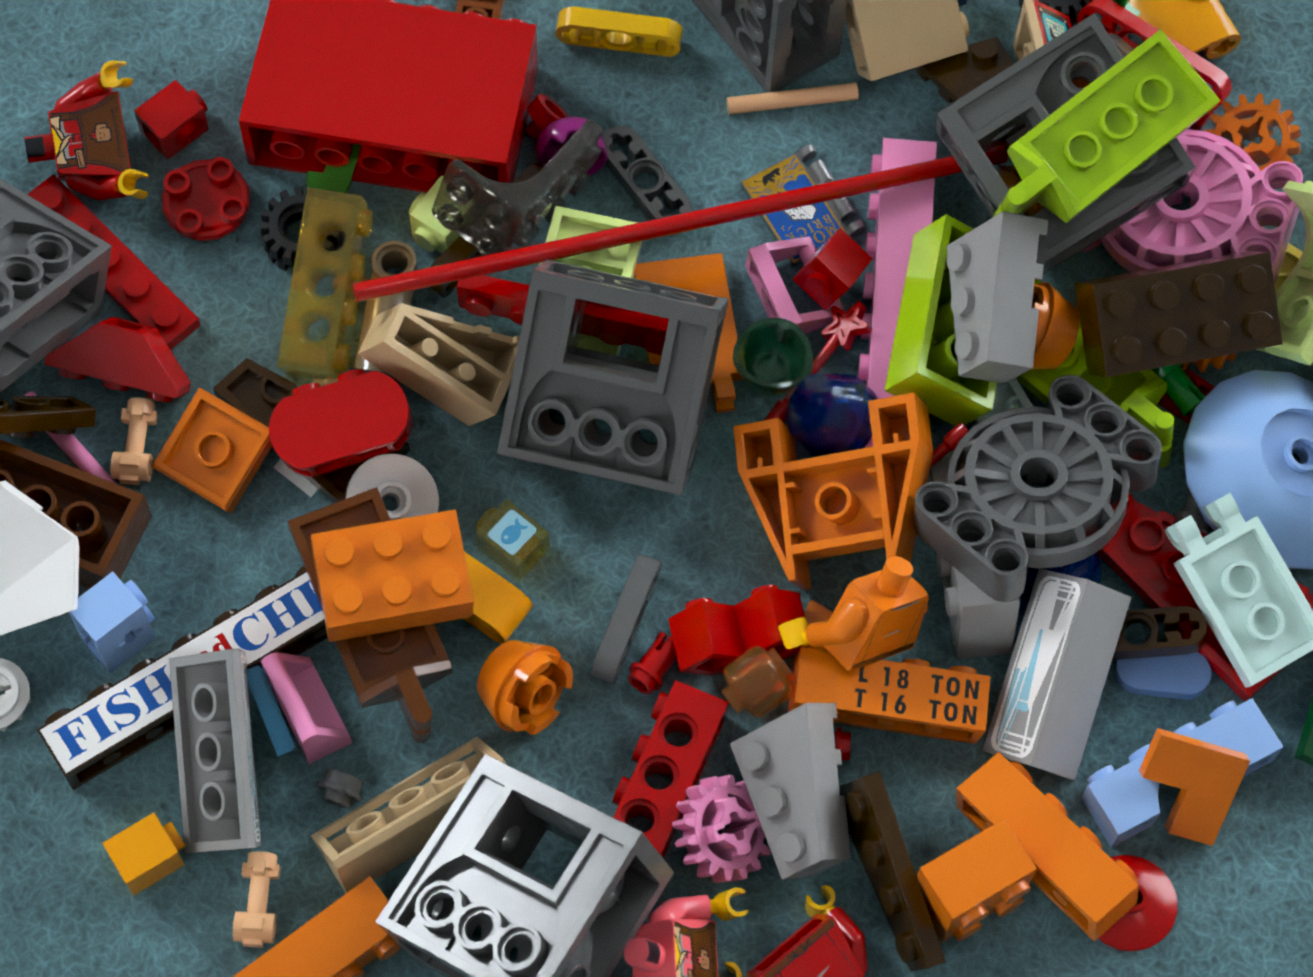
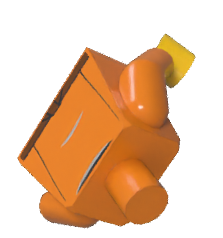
M891 556L886 559L882 570L854 579L848 584L828 621L812 622L808 625L805 617H801L779 625L778 629L786 649L808 645L815 647L824 646L850 672L914 648L923 616L928 610L929 597L927 591L921 583L911 577L913 566L909 561L902 557Z

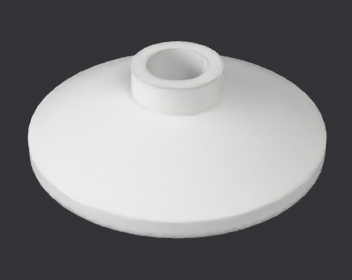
M382 454L367 460L354 472L347 486L346 499L376 487L381 498L386 495L394 497L397 501L396 510H387L391 520L438 512L439 494L433 477L423 465L405 455Z

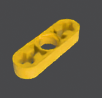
M566 7L559 12L555 34L561 42L569 45L671 57L680 52L683 28L678 22L664 17L583 7Z

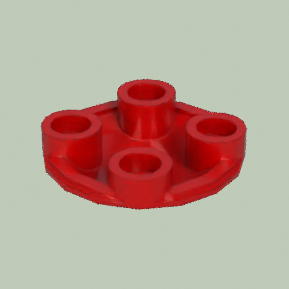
M216 157L192 161L168 172L163 181L164 190L161 196L163 214L169 225L186 238L198 241L218 240L234 232L247 216L251 204L249 186L242 174L233 167V164L227 158Z

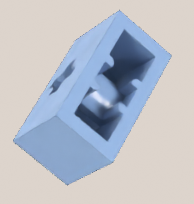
M111 572L78 598V609L69 612L82 641L110 674L156 639L150 625L155 618L146 606L148 600L132 580L123 584L114 572Z

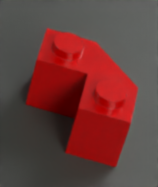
M772 584L755 588L751 591L750 597L736 605L715 603L711 598L692 600L685 605V610L668 618L680 672L711 676L731 672L730 664L736 661H749L756 657L760 666L780 662L798 653L802 646L786 649L778 626L785 622L805 617L799 592L782 590L777 585Z

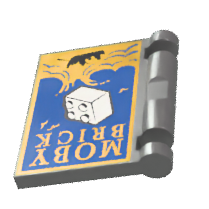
M807 145L800 149L799 152L740 181V185L749 199L836 180L822 160H817L806 168L803 162H807L817 155L813 145ZM847 197L761 215L776 241L809 236L816 249L839 228L851 238L864 233L866 230L862 220H856L846 228L842 223L856 215V211ZM799 254L788 258L793 267L802 263Z

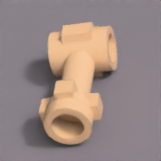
M140 397L130 398L127 402V409L122 408L121 421L122 423L129 424L125 452L114 451L110 466L111 478L120 480L121 484L140 485V481L150 482L152 478L153 467L151 466L153 464L152 454L144 453L147 426L157 425L158 413L155 411V403L149 399Z
M263 851L248 853L247 863L243 862L242 877L250 879L247 912H235L233 941L242 942L244 947L263 948L264 943L274 944L277 915L267 913L270 880L280 879L281 867L280 864H277L278 856L273 853Z

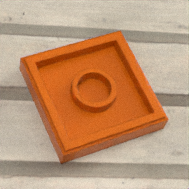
M199 387L151 467L232 514L272 447L269 427Z

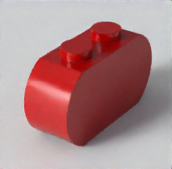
M354 369L340 374L337 377L338 382L321 387L319 383L299 386L292 391V396L283 398L273 410L269 422L271 444L290 470L307 478L367 461L378 455L399 451L407 442L413 425L411 407L399 384L381 372L370 371L365 373L364 369Z

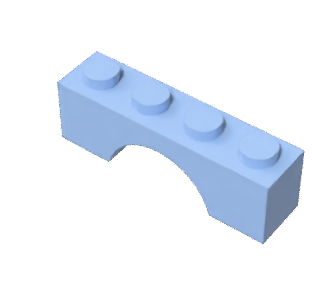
M1252 698L1238 706L1235 701L1227 702L1209 715L1212 720L1196 727L1194 722H1190L1173 732L1245 753L1250 759V763L1243 777L1273 762L1283 749L1280 740ZM1150 744L1131 754L1128 758L1130 763L1115 770L1112 765L1098 770L1087 779L1089 784L1081 800L1111 848L1151 827L1160 814L1158 800L1160 783L1143 778L1139 772Z

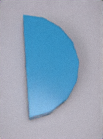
M258 665L248 669V685L278 759L294 753L295 745L263 667L260 668Z

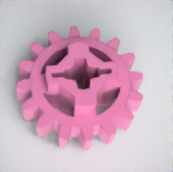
M729 774L721 777L704 778L700 780L699 785L688 787L686 793L689 800L680 801L676 804L677 809L684 814L683 819L672 822V827L682 830L683 834L682 838L674 842L675 846L680 848L686 847L689 852L683 860L684 864L698 863L697 876L700 878L712 876L713 883L747 879V873L759 871L762 867L757 857L769 856L771 850L763 844L766 837L745 782L735 783L734 775ZM729 824V828L722 830V833L718 834V830L725 828V825Z

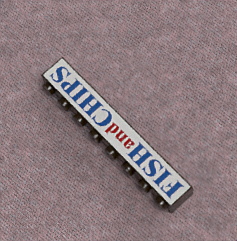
M302 566L296 572L295 577L280 586L271 585L266 587L256 595L252 603L242 609H231L222 613L214 620L213 626L198 635L192 633L183 636L173 644L169 652L159 658H148L139 662L130 670V675L115 684L106 683L95 688L88 695L86 701L71 710L64 708L50 715L46 719L45 725L38 728L37 731L72 790H75L175 730L169 658L228 649H241L246 652L248 670L258 665L262 668L261 660L271 653L300 655L327 639L324 614L305 567Z

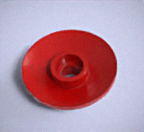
M1132 855L1110 857L1114 862L1116 860L1123 861L1135 873L1138 879L1137 883L1139 884L1138 897L1140 903L1130 909L1098 939L1112 948L1123 951H1141L1153 947L1167 936L1176 920L1178 904L1175 889L1168 876L1158 866L1144 858Z

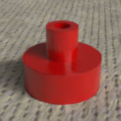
M539 93L527 106V112L533 120L525 130L533 139L538 140L541 131L553 121L569 116L554 100Z

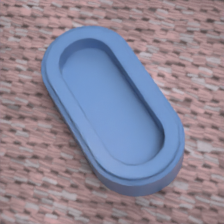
M1195 652L1187 655L1116 660L1114 676L1120 687L1132 694L1190 700L1200 696L1205 691L1211 680V667L1203 655Z

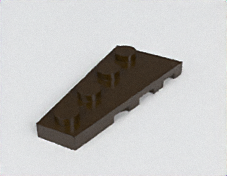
M246 358L222 379L213 390L217 398L269 427L270 418L276 405L283 398L292 396V391L297 388V384ZM406 442L399 451L389 454L406 455L410 451L409 443ZM366 461L315 477L305 478L328 499L336 503L346 499V490L352 475Z

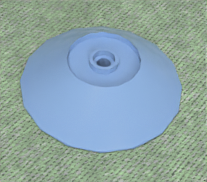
M1252 370L1219 382L1194 408L1183 442L1186 484L1204 521L1216 531L1218 528L1211 523L1203 507L1231 493L1245 522L1258 516L1288 569L1312 570L1313 382L1292 372ZM1292 453H1295L1300 458L1301 464L1294 459Z

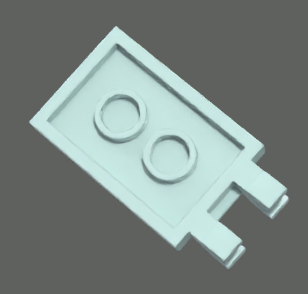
M1228 493L1203 507L1205 514L1218 530L1202 538L1196 522L1189 515L1164 529V532L1173 546L1185 556L1173 564L1243 685L1247 688L1313 650V610L1258 516L1245 522L1231 493Z

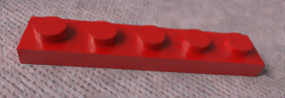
M54 174L27 194L112 246L105 293L134 322L156 327L170 350L201 326L199 318Z
M485 275L458 280L459 308H464L469 313L481 317L496 315L510 318L514 323L522 325L530 285ZM586 301L580 334L598 337L610 345L630 344L644 347L650 353L662 355L669 319Z

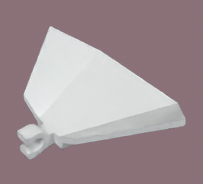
M7 481L0 482V635L78 609V537L43 513L42 506Z

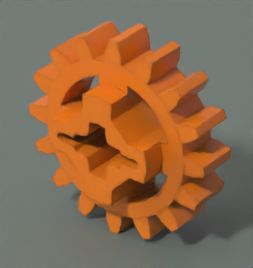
M1262 93L1257 94L1254 103H1248L1245 95L1241 94L1239 95L1238 106L1233 107L1225 101L1222 103L1225 112L1223 116L1211 114L1210 121L1215 129L1204 131L1226 138L1243 149L1257 165L1263 164L1258 166L1260 172L1270 164L1278 161H1288L1294 164L1289 154L1296 155L1301 152L1300 143L1294 140L1301 136L1299 125H1290L1294 120L1291 109L1280 114L1281 103L1277 98L1268 106L1264 103ZM1275 125L1282 134L1281 146L1277 145L1276 140L1271 138ZM1256 137L1260 139L1259 145L1252 142ZM1245 139L1252 142L1248 147L1244 145Z

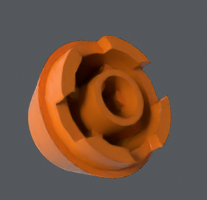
M1034 283L1032 308L1039 309L1033 369L1031 370H1053L1058 368L1071 352L1077 339L1080 316L1077 308L1049 283Z
M510 640L498 646L484 662L477 679V693L501 729L517 733L519 731H527L531 735H535L547 728L559 715L560 712L553 707L560 698L563 687L571 690L573 671L570 664L564 661L559 651L552 646Z

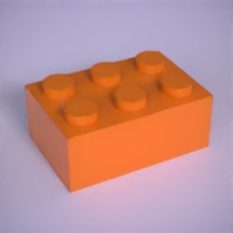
M456 509L311 534L312 553L328 642L472 617L474 599Z

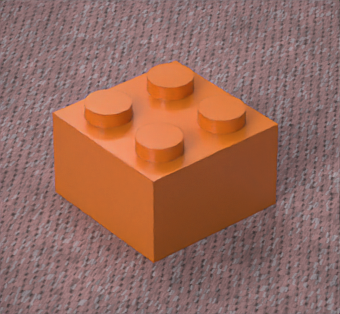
M1005 819L920 867L916 877L936 935L941 943L955 936L958 942L963 941L983 927L980 921L996 911L999 917H1003L1024 903L1022 896L1030 891L1031 887L1029 884L1037 868Z

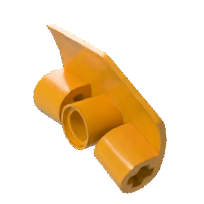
M1129 0V3L1140 12L1139 18L1158 30L1161 29L1166 35L1194 53L1203 50L1208 59H1216L1228 54L1241 41V35L1219 0Z

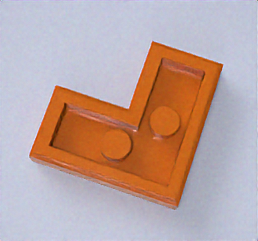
M1157 728L1139 772L1145 779L1180 789L1164 825L1168 833L1213 846L1250 763V759L1245 753Z

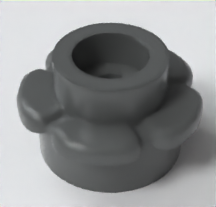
M327 769L323 781H317L316 786L324 790L322 800L348 809L351 801L361 802L360 791L364 782L350 774Z

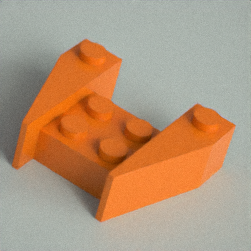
M914 392L868 401L873 447L797 460L794 431L780 419L774 418L733 426L739 475L788 581L802 590H811L809 560L885 548L887 558L898 556L911 563L917 535L914 528L915 496L918 489L927 483L933 455L928 406Z

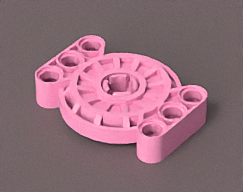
M1186 129L1176 138L1196 167L1188 184L1080 251H1090L1100 243H1103L1113 259L1130 273L1246 251L1270 252L1275 284L1300 210L1285 192H1278L1275 189H1283L1288 181L1303 183V174L1300 168L1288 161L1274 162L1260 172L1257 164L1251 157L1228 139L1206 131ZM1183 196L1190 197V206H1192L1190 209L1175 210L1170 208L1172 205L1181 204ZM1266 225H1271L1277 228L1271 230L1264 229L1262 227Z

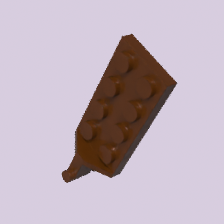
M377 487L287 521L288 528L321 609L322 603L312 553L311 534L391 521ZM429 624L335 641L361 707L365 708L398 701L413 740L418 743L426 742L431 735L432 709L427 702L423 689L451 674L453 669L435 625Z

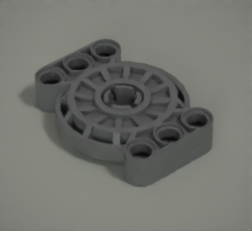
M1074 375L1061 376L1050 385L1048 408H1015L992 415L972 427L958 442L950 458L947 483L939 481L928 482L922 485L916 492L914 510L915 532L920 539L989 597L1002 602L1013 601L1020 597L1025 590L1027 567L1037 569L1063 567L1088 558L1102 549L1118 532L1126 515L1129 490L1136 492L1145 491L1151 488L1157 481L1162 451L1161 442L1154 433L1086 380ZM962 462H963V464L965 465V468H963V469H961L960 471H958L959 468H960V466H961V464H962ZM1050 481L1053 482L1052 485L1046 487L1050 483ZM1029 485H1041L1046 488H1034ZM1120 499L1118 506L1114 511L1111 507V504L1115 503ZM1000 569H1007V570H1011V571H1009V572H1004V571H1000Z

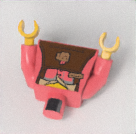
M735 887L718 893L714 899H709L708 895L671 898L662 903L649 914L648 923L641 925L635 937L630 939L624 948V958L627 964L632 966L633 977H718L716 923L714 920H710L711 914H715L723 921H730L745 916L748 910L740 912L733 910L730 905V897L745 894L746 891Z

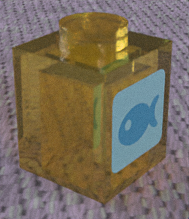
M508 499L497 510L494 507L488 509L476 525L477 549L518 582L550 550L549 532Z

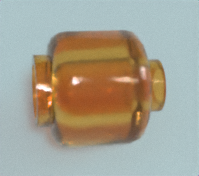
M754 646L724 668L723 675L728 686L721 690V692L737 714L746 709L753 717L762 718L791 697L792 686L790 682L796 678L773 647L766 651L760 646Z

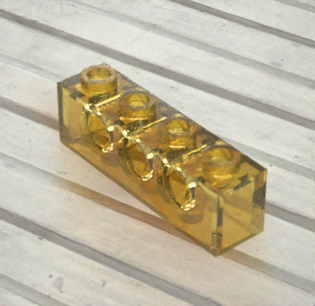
M307 187L277 362V369L284 374L310 378L337 379L339 371L346 372L350 345L344 344L347 326H354L358 309V302L352 299V284L355 281H362L365 269V255L359 254L362 236L369 237L373 221V211L367 209L368 204L361 195ZM333 231L344 232L346 241L341 249L333 252L324 249V240L329 233ZM327 275L336 276L338 279L336 291L326 297L317 295L316 286L318 281ZM318 320L329 321L330 333L327 338L319 342L311 341L309 338L311 325Z

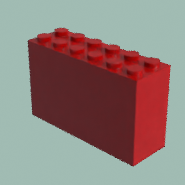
M270 0L238 120L248 164L305 174L308 171L324 173L327 165L334 167L347 165L354 143L360 144L361 148L353 171L352 181L427 193L442 175L477 197L478 201L493 203L514 182L529 115L527 106L532 101L538 73L537 26L515 18L507 20L484 17L476 12L458 13L440 10L432 5L414 6L396 3L393 0Z

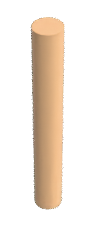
M854 82L727 97L726 102L728 114L730 115L858 100L859 94L857 83Z

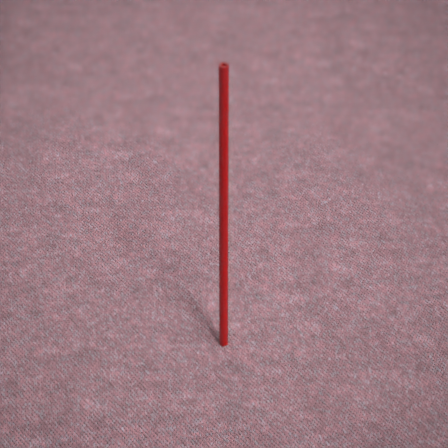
M1003 145L996 146L985 153L992 165L1007 162V151ZM950 156L352 284L355 301L360 302L542 263L547 259L556 260L961 173L962 170L954 158Z

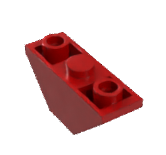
M111 317L93 325L46 355L44 365L59 368L58 374L63 377L84 380L86 376L102 379V386L109 389L128 391L130 387L145 390L147 398L160 402H172L173 398H178L188 393L191 386L190 380L156 327L117 317Z

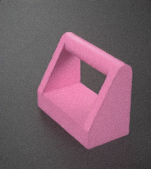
M809 236L764 243L748 250L745 268L781 343L830 325L834 321L831 312L832 306L845 311L840 299L836 300L826 310L798 314L775 263L799 254L803 264H805L816 250Z
M275 652L261 660L273 694L308 764L352 743L351 737L310 657Z

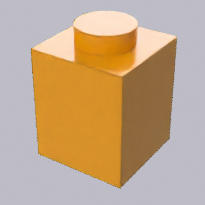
M154 812L102 843L133 896L184 866L178 852L186 847L171 821L162 826Z

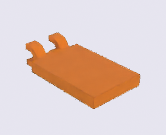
M722 253L637 263L634 271L635 279L728 299L711 384L716 413L735 411L733 400L736 399L733 381L743 380L744 371ZM646 350L648 363L660 366L662 355H656Z

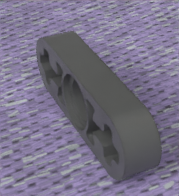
M616 126L604 133L602 138L608 154L605 165L649 221L664 218V206L659 200L663 193L664 202L669 209L673 211L679 208V214L691 212V203L688 197L633 129L626 126ZM617 142L620 146L628 144V155L632 160L629 167L628 159L622 151L617 150L613 152L614 143ZM647 172L655 175L658 183L651 189H641L634 184L633 179L638 174Z
M640 553L638 554L599 647L591 677L613 685L616 683L659 578L662 561Z

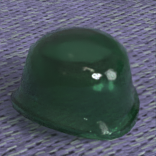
M766 318L752 323L742 332L734 347L733 363L737 372L741 375L744 384L752 392L765 397H777L800 386L809 378L813 368V351L807 336L796 324L782 318Z

